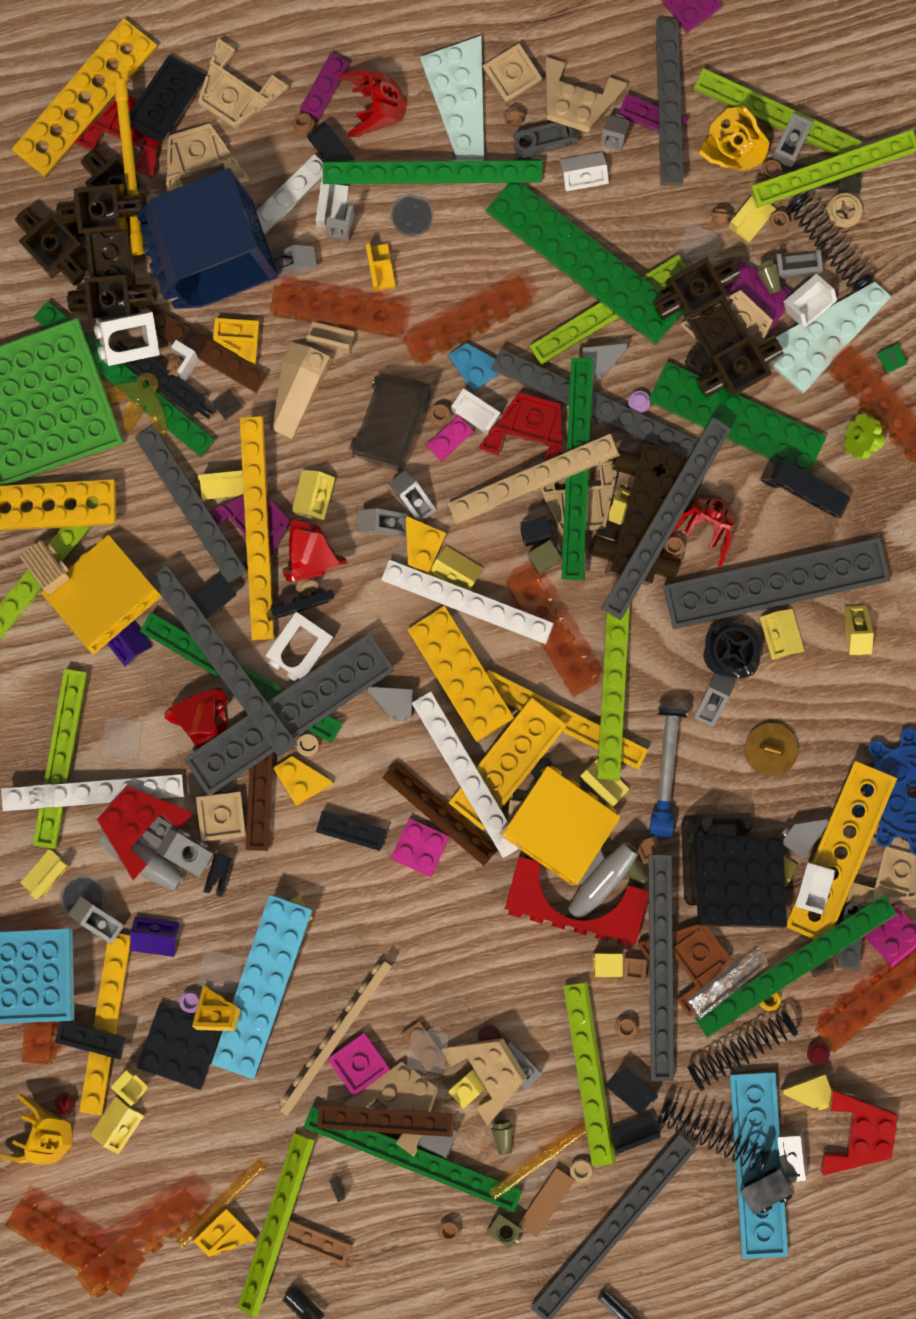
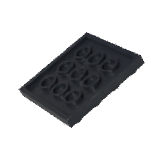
M700 834L694 836L698 926L787 927L782 837Z

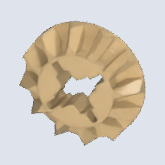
M841 193L830 200L827 215L831 223L837 225L838 228L848 229L856 225L860 220L862 205L854 195ZM842 205L846 209L851 210V212H848L846 219L843 213L838 212L842 209Z

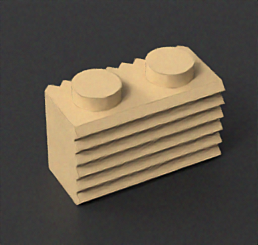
M40 540L21 554L20 557L42 589L49 595L70 580L67 574L69 569L62 560L58 562L55 558L58 553L50 543L46 545Z

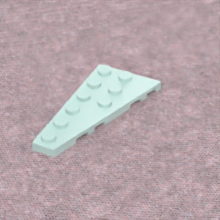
M481 36L420 57L456 160L484 159Z
M874 282L829 307L806 328L798 324L775 337L779 341L784 355L769 363V365L799 392L804 394L891 296Z

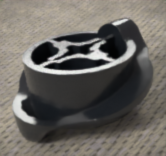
M731 622L716 623L709 628L706 634L703 653L704 662L708 669L717 675L731 676L739 679L750 677L755 674L760 663L761 638L757 631L750 626L733 624ZM726 632L737 633L743 639L736 642L731 637H728ZM721 639L722 652L717 655V643ZM747 645L748 656L746 661H744L743 649ZM735 646L734 653L730 654L731 647ZM729 658L734 663H737L739 667L730 668L724 665L722 661Z

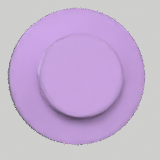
M643 391L632 393L628 399L629 408L638 413L647 411L650 406L649 396Z
M193 990L184 992L179 1000L181 1009L187 1013L196 1012L200 994Z

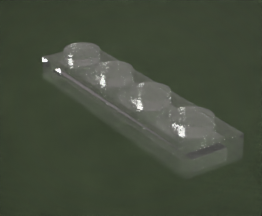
M758 946L753 947L687 1000L697 1018H703L769 965Z

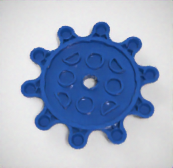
M906 728L901 733V743L896 749L887 748L881 741H873L870 743L868 751L874 759V769L898 778L880 819V829L875 837L876 843L881 847H887L895 838L904 837L909 842L911 853L916 856V798H911L907 794L909 787H916V731L912 728ZM871 784L862 786L866 791V797L873 795L874 788ZM856 805L853 809V815L857 818L863 817L865 808L862 805Z

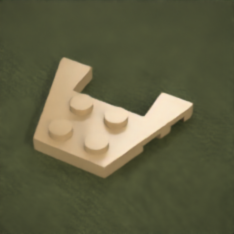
M218 39L198 104L235 129L285 93L289 87L273 75L259 93L224 70V67L234 55L235 49Z
M547 57L545 61L547 120L589 133L604 116L605 111L616 102L621 93L625 92L627 83L609 77L603 94L592 92L560 81L565 63Z
M210 123L168 136L167 192L182 187L181 178L220 166H224L225 169L231 168L240 183L249 181L248 175L243 171Z
M742 290L727 297L726 299L747 337L751 335L756 345L763 342L774 320ZM687 321L682 322L680 325L695 338ZM737 364V366H736L737 370H741V371H742V369L744 368V365H743V364H741V365H738V364Z
M612 461L603 462L598 465L601 486L589 487L587 531L605 530L617 471L611 470ZM552 484L540 489L560 534H563L565 490H555V485Z
M878 824L877 829H876V831H875V833H874V836H873V838H872V841H876V838H875V837H876V835H877V833L879 832V829H880L879 824ZM897 837L889 846L884 847L875 887L871 888L853 883L846 903L873 902L883 895L886 896L888 901L916 900V856L911 853L909 842Z
M503 1038L479 1041L472 1044L447 1045L441 1049L451 1067L467 1058L492 1099L476 1108L486 1125H489L496 1119V1116L503 1110L508 1100L527 1078Z
M400 1062L346 1101L344 1105L347 1107L370 1108L377 1099L393 1110L431 1112L438 1088L406 1064ZM402 1134L396 1144L414 1157L422 1135Z

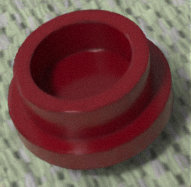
M492 1025L484 1026L479 1031L478 1039L479 1041L501 1039L500 1031Z
M813 1043L807 1050V1058L814 1065H823L830 1057V1051L823 1043Z
M63 1092L59 1094V1097L55 1098V1108L60 1115L72 1113L74 1101L70 1095L68 1096L67 1093Z

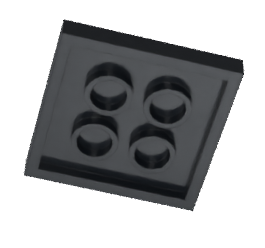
M159 1003L137 1068L201 1090L221 1031L196 1030L192 1026L195 1015Z

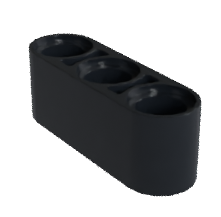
M322 122L307 134V138L324 160H355L325 122Z

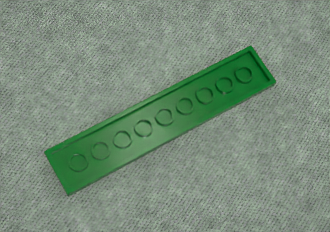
M508 183L486 209L488 215L655 346L681 317L682 313L679 311L667 319L661 320L654 309L652 301L664 295L522 183Z

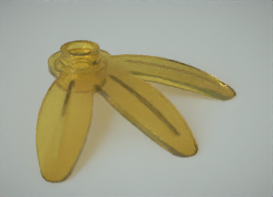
M151 373L141 374L136 383L116 385L107 390L106 395L109 403L122 401L133 396L124 415L123 427L126 432H129L135 426L146 403L147 413L152 425L161 436H165L167 434L166 418L162 406L155 395L158 388V380ZM145 380H148L150 383L148 388H145L143 385Z

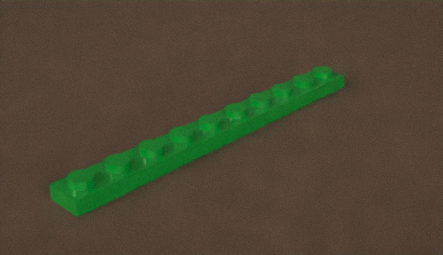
M542 159L322 160V183H542Z
M48 301L33 317L45 329L70 321ZM84 332L98 373L202 458L214 444L215 440L123 363L108 366L103 360H100L98 347H101V345Z
M571 358L567 452L591 442L594 358ZM590 468L566 478L562 580L585 581Z
M150 613L140 630L141 633L222 680L189 634ZM240 665L266 702L284 691L282 688ZM327 716L308 730L332 744L343 724Z
M881 896L700 1014L695 1020L706 1037H711L898 915L886 896Z
M311 1106L303 1128L515 1212L523 1191L522 1189L417 1148V1152L413 1157L396 1144L397 1139L380 1132L317 1128L319 1108Z

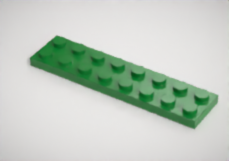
M668 361L666 362L648 399L651 404L703 429L706 428L710 419L714 417L732 429L726 438L727 440L769 460L782 459L810 473L826 436L740 395H735L729 399L724 389L705 398L696 384V378L700 376Z

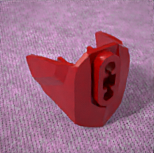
M366 70L339 75L340 80L350 81L358 86L352 89L353 93L361 92L364 97L371 96L373 103L368 110L356 113V117L362 123L347 133L349 138L361 137L366 133H371L402 121L407 101L401 89L392 78L380 71L369 72Z
M699 495L692 505L683 512L674 530L679 529L691 514L693 516L685 529L688 536L695 525L708 521L713 525L714 537L708 546L710 548L717 545L725 530L726 533L720 547L721 557L718 566L722 567L732 542V530L736 523L737 515L722 498Z
M295 519L291 520L289 566L282 569L287 582L322 576L326 574L325 571L348 564L346 558L335 555L318 525Z
M213 688L190 696L169 707L164 712V718L172 724L181 726L196 748L199 749L228 729L225 708L229 704V699L222 688Z

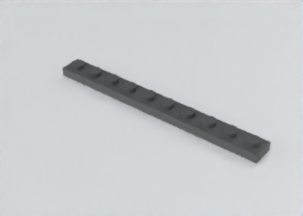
M500 348L492 365V371L569 406V380ZM593 392V418L651 445L686 455L685 461L688 459L698 440Z
M714 417L710 419L600 609L618 620L623 618L732 430Z
M166 565L149 578L278 757L282 758L297 747L296 741L170 568Z
M648 854L650 1080L674 1081L671 854Z
M678 1134L533 1303L531 1309L542 1319H552L697 1149L683 1136Z

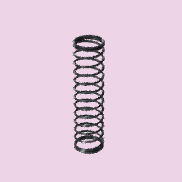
M804 192L795 200H793L786 207V210L788 213L796 212L793 216V220H798L802 218L798 226L802 227L807 225L804 229V233H809L813 231L809 236V240H814L818 238L814 246L818 247L823 245L820 249L822 251L823 248L840 232L838 231L824 242L816 245L818 241L830 229L834 227V225L830 226L821 234L811 238L812 235L825 222L829 220V218L825 219L822 223L812 228L811 230L806 231L807 228L820 215L824 213V211H822L813 219L800 225L801 222L814 209L818 207V205H815L811 210H809L805 214L795 218L796 215L803 209V207H805L809 202L813 200V198H810L806 203L801 205L810 196L808 192ZM843 238L838 243L828 248L827 250L822 251L821 253L829 251L825 256V260H830L834 258L830 264V267L839 265L835 273L839 274L845 271L844 274L841 276V280H846L850 278V280L846 284V287H851L856 284V286L851 290V293L854 294L857 291L866 287L875 278V276H873L874 274H871L872 272H869L856 282L848 285L852 281V279L866 267V265L861 267L853 274L843 278L846 275V273L861 260V258H859L848 267L844 268L841 271H838L840 267L856 253L853 252L840 262L832 265L834 261L845 250H847L850 247V245H848L837 254L827 258L828 255L841 242L845 240V238Z
M785 1010L781 1011L782 1017L779 1014H775L778 1026L772 1019L768 1018L770 1030L765 1024L760 1023L763 1035L757 1028L753 1027L755 1039L748 1032H745L748 1045L738 1036L737 1040L741 1050L733 1041H730L733 1054L725 1045H722L725 1058L718 1050H714L719 1065L711 1055L707 1054V1060L711 1069L702 1059H699V1063L703 1073L694 1063L687 1066L700 1091L705 1090L695 1068L706 1083L711 1086L702 1063L717 1082H719V1079L710 1059L723 1076H727L717 1053L732 1073H734V1069L725 1049L739 1068H742L732 1044L748 1064L749 1060L740 1040L755 1059H757V1056L748 1036L753 1040L761 1053L765 1054L755 1031L761 1036L769 1049L772 1050L762 1025L778 1046H780V1043L770 1021L785 1041L788 1039L779 1023L778 1017L793 1037L798 1035L799 1033Z
M669 1098L659 1115L657 1124L663 1125L669 1118L668 1129H671L677 1122L676 1133H679L686 1124L684 1138L694 1128L692 1142L702 1132L700 1146L704 1145L710 1137L708 1150H711L718 1141L716 1154H719L727 1143L724 1158H727L735 1147L732 1163L743 1152L740 1167L744 1166L751 1156L748 1171L754 1168L760 1158L756 1175L758 1174L759 1176L762 1173L772 1150L769 1148L766 1150L765 1146L751 1166L758 1142L743 1162L750 1138L747 1139L735 1158L742 1138V1134H740L726 1155L734 1130L730 1132L726 1141L719 1149L726 1126H724L710 1147L718 1122H715L702 1143L710 1118H707L703 1127L694 1138L702 1114H699L695 1123L686 1134L694 1110H691L685 1122L678 1130L686 1106H683L677 1118L670 1126L678 1101L675 1102L670 1110L673 1099Z

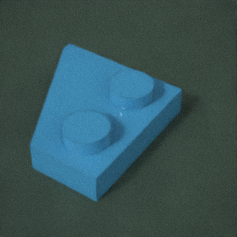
M465 343L448 355L472 392H475L500 375L491 370L495 358L468 343Z

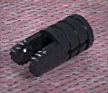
M214 853L203 892L208 894L211 892L215 877H217L219 882L216 895L222 897L233 858Z
M296 1285L282 1299V1302L287 1304L300 1319H313L311 1315L316 1319H322L325 1316Z

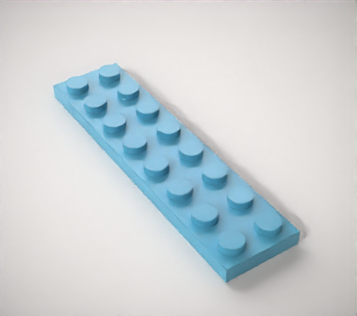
M273 894L269 895L232 1003L241 1010L236 1030L222 1032L211 1065L255 1079L313 908Z
M776 1073L730 1074L734 1143L739 1135L742 1134L735 1158L748 1138H750V1142L743 1162L758 1142L751 1166L766 1146V1150L769 1148L772 1152L762 1171L764 1173L780 1164L777 1138L780 1135ZM742 1152L735 1161L742 1259L788 1257L785 1204L779 1201L773 1204L769 1211L763 1214L760 1212L753 1214L740 1192L741 1184L758 1176V1174L756 1175V1170L760 1158L754 1168L748 1171L751 1156L745 1165L740 1167Z

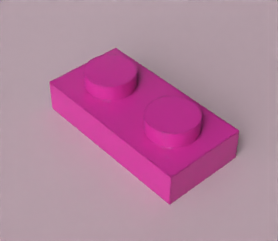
M458 415L426 446L442 462L469 438L474 431Z

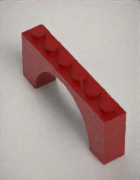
M518 856L505 909L509 910L508 915L521 918L522 914L531 916L530 920L543 924V920L552 921L551 926L565 929V925L574 927L573 932L586 935L587 931L596 933L595 938L608 941L609 937L618 939L617 944L630 947L631 943L636 944L649 891L626 886L620 901L605 915L592 920H573L559 914L545 899L539 882L540 863Z

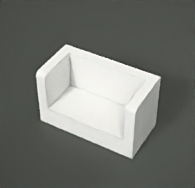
M815 274L784 301V306L787 314L803 328H806L835 303L837 298L834 288L819 275Z
M464 388L451 406V412L457 416L459 415L463 420L486 435H489L491 429L500 419L499 411Z
M807 863L795 907L824 914L836 870Z

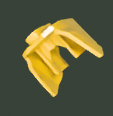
M742 104L740 107L727 108L711 123L709 137L702 143L698 152L710 163L718 164L724 168L743 171L763 164L769 151L770 141L757 125L756 119L750 110ZM727 119L730 121L729 128L724 126V122ZM738 136H742V144L738 142Z
M18 1093L17 1098L35 1113V1115L31 1113L22 1115L21 1119L32 1123L33 1127L26 1144L15 1140L12 1142L18 1148L25 1150V1153L16 1152L10 1155L0 1153V1158L20 1164L26 1162L34 1164L57 1163L72 1146L71 1124L38 1105L31 1097Z

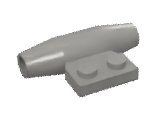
M158 817L130 850L147 863V866L140 873L141 876L175 891L182 882L184 875L163 856L156 853V850L169 829L175 832L178 830L167 821ZM103 834L99 843L120 861L113 846L105 834Z
M624 842L605 858L601 848L578 883L581 887L568 907L569 912L581 920L599 906L625 877L639 854L637 849L630 843Z

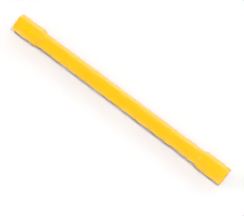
M116 79L114 80V91L118 108L127 195L138 194L128 107L127 80ZM129 217L132 255L145 254L141 222L137 217Z

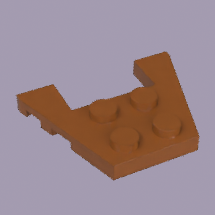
M698 924L672 932V953L695 984L692 989L677 999L688 1016L692 1015L731 960L707 926H698ZM648 939L639 942L637 945L649 960Z

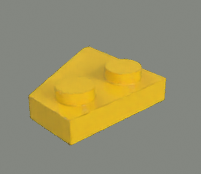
M215 318L214 342L248 362L256 364L259 321Z
M407 516L408 566L429 574L446 533Z
M293 756L273 768L296 806L333 784L331 780Z
M203 986L192 1026L196 1030L235 1031L241 1010L222 996L211 991L208 987Z
M227 1207L193 1238V1241L208 1257L220 1254L224 1250L235 1249L237 1246L248 1242L253 1243L257 1240L251 1231Z

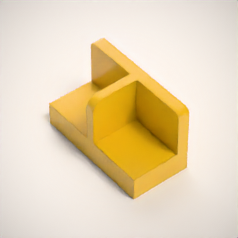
M365 243L374 292L396 288L388 244L370 247V243Z

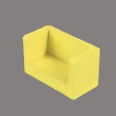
M593 953V976L622 977L623 954Z

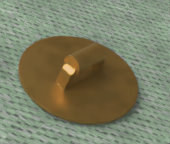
M765 723L756 727L749 734L745 743V756L749 765L756 772L765 776H778L790 770L795 764L798 756V743L794 734L787 727L777 723Z

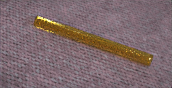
M581 1125L489 1190L488 1192L494 1201L587 1135Z
M258 1160L176 1239L177 1243L184 1248L193 1240L197 1234L266 1169L263 1163Z

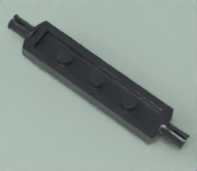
M120 341L117 343L118 346L115 345L114 347L118 352L139 348L137 345H134L129 349ZM148 357L123 363L193 416L199 412L209 420L214 414L213 411L204 405L206 398L179 377L169 376V370L154 358Z

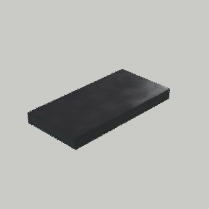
M168 55L129 112L131 128L163 145L204 84L207 75Z

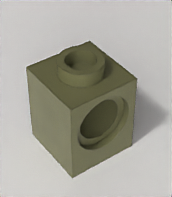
M549 540L529 552L527 558L537 574L540 575L561 562L562 551L557 543L553 544Z
M500 1212L497 1213L486 1231L488 1235L509 1249L512 1244L516 1246L523 1236L520 1232L522 1227ZM502 1226H510L513 1230L512 1234L508 1237H503L499 1232Z

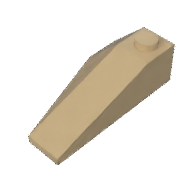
M294 342L291 343L282 361L273 431L291 440L294 438L331 364L330 356L312 347Z

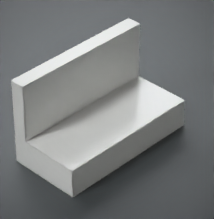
M603 152L560 160L566 191L609 184L607 164Z
M321 179L316 214V225L318 227H326L327 217L344 220L349 186L323 184Z
M175 340L171 348L175 356H180L179 358L184 360L177 373L186 382L199 359L194 350Z

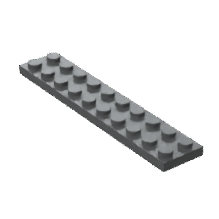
M876 538L664 585L663 590L672 629L674 630L889 582L890 577L881 539Z
M369 633L267 703L293 739H295L366 691L369 687H372L394 672L395 669ZM248 715L185 757L184 761L206 794L211 796L275 751Z

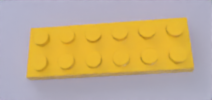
M445 606L407 629L476 742L481 741L515 719Z
M534 698L529 700L476 767L501 809L567 727L563 721ZM460 788L449 804L484 831L483 823L463 789Z

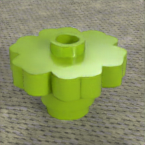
M857 415L855 421L849 422L848 428L845 431L847 437L844 441L846 452L852 454L857 459H868L871 452L881 449L885 443V436L882 433L880 421L874 419L872 415Z

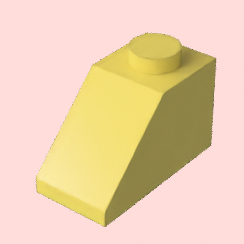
M867 605L845 606L846 642L849 655L872 654L874 633Z
M472 1068L449 1088L448 1092L462 1108H465L486 1088L474 1068Z
M823 1073L780 1089L782 1094L812 1108L823 1110L829 1107L831 1088L826 1075Z

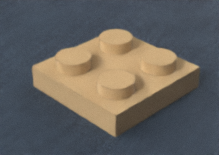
M520 43L482 66V69L505 104L543 81Z
M241 792L196 797L201 842L246 837Z

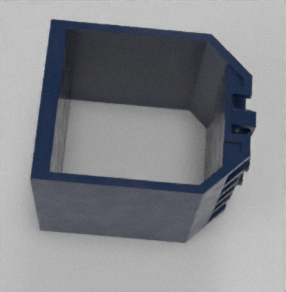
M231 168L152 198L137 214V218L141 223L148 222L141 226V231L146 242L143 244L144 251L147 256H150L152 261L149 264L151 272L154 276H157L160 282L161 293L165 300L178 297V299L171 301L175 309L202 308L279 278L253 199Z

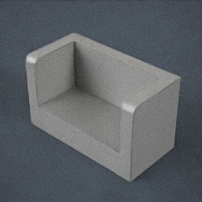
M820 249L815 250L814 254L781 257V253H778L774 257V264H777L780 281L811 278L815 274L820 276L823 271Z

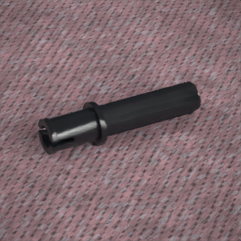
M604 1290L598 1296V1301L617 1319H637L607 1290Z

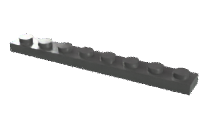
M656 19L660 186H682L683 159L678 19Z
M152 425L135 437L136 441L226 581L231 583L248 572L155 426Z

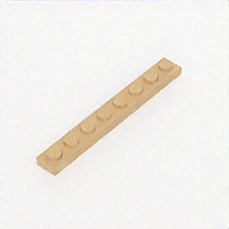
M608 434L448 503L455 523L460 524L620 456L612 435Z
M386 961L383 964L377 963L371 972L374 977L370 983L365 981L358 991L361 996L357 1001L352 999L345 1009L348 1012L344 1020L338 1019L332 1028L335 1031L330 1039L328 1037L324 1039L319 1046L322 1050L319 1056H312L306 1065L309 1070L305 1076L301 1074L298 1076L293 1084L296 1087L291 1095L287 1093L280 1102V1105L283 1106L280 1110L281 1113L288 1116L387 975L392 967L391 964Z

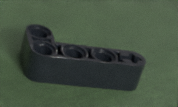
M770 459L760 478V481L773 488H782L821 511L839 519L842 518L851 499L843 492L782 459Z

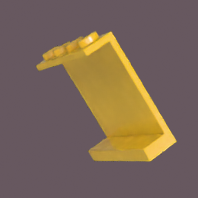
M109 535L100 539L96 546L89 552L81 555L75 564L68 567L69 571L67 574L70 580L49 595L44 590L41 592L44 598L93 655L162 597Z
M546 766L541 769V776L508 826L503 827L499 835L571 886L578 885L621 817L616 814L617 811L607 804L604 806L598 802L599 798L596 795L581 790L579 783L572 779L567 780L561 776L562 772L554 766Z

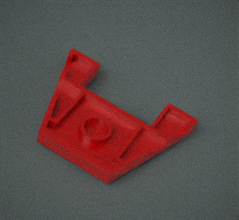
M129 96L128 100L129 112L138 101V99ZM115 99L102 112L103 114L88 126L86 132L76 139V145L89 151L96 149L103 133L121 140L118 108ZM131 128L132 144L143 149L135 166V171L153 179L155 176L158 143Z
M519 392L505 410L496 426L491 429L488 437L480 444L479 450L499 456L505 435H510L549 446L544 462L562 455L561 404Z
M126 786L97 818V822L113 846L121 863L126 868L130 878L134 881L147 866V863L130 850L131 847L160 815L178 830L191 817L192 813Z
M831 1088L830 1111L852 1112L847 1152H823L821 1163L822 1175L892 1159L897 1114Z

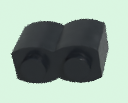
M546 515L520 522L519 526L525 547L551 540L555 531L552 519H547Z

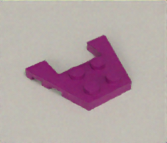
M267 494L270 551L272 557L291 520ZM244 495L210 511L219 526L230 518L246 536ZM246 562L244 566L248 570V564Z

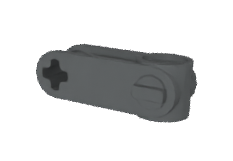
M556 122L530 129L517 130L513 135L514 151L522 159L569 147L579 142V137H576L574 128ZM527 140L531 145L529 147H522L519 142Z
M856 902L848 904L844 908L842 922L852 916L848 914V911H851L853 907L858 912L863 909V906ZM862 938L837 954V968L860 970Z

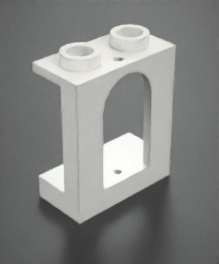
M148 308L139 309L137 314L103 321L100 318H96L97 325L94 326L96 338L100 339L101 347H98V354L100 360H103L108 366L160 355L153 312ZM137 326L142 327L144 347L115 352L109 348L108 338L113 332Z
M296 612L266 654V657L270 659L268 664L277 670L280 667L288 672L286 674L288 678L298 682V680L308 675L334 638ZM301 627L316 637L317 641L298 666L288 667L282 662L281 654L298 628Z

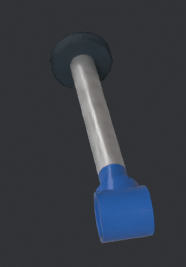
M668 707L658 708L659 713L656 714L665 716L657 807L656 811L651 813L649 836L656 835L672 838L674 815L670 813L678 720L679 717L688 718L686 716L688 711Z

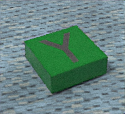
M898 344L877 354L886 374L907 365Z

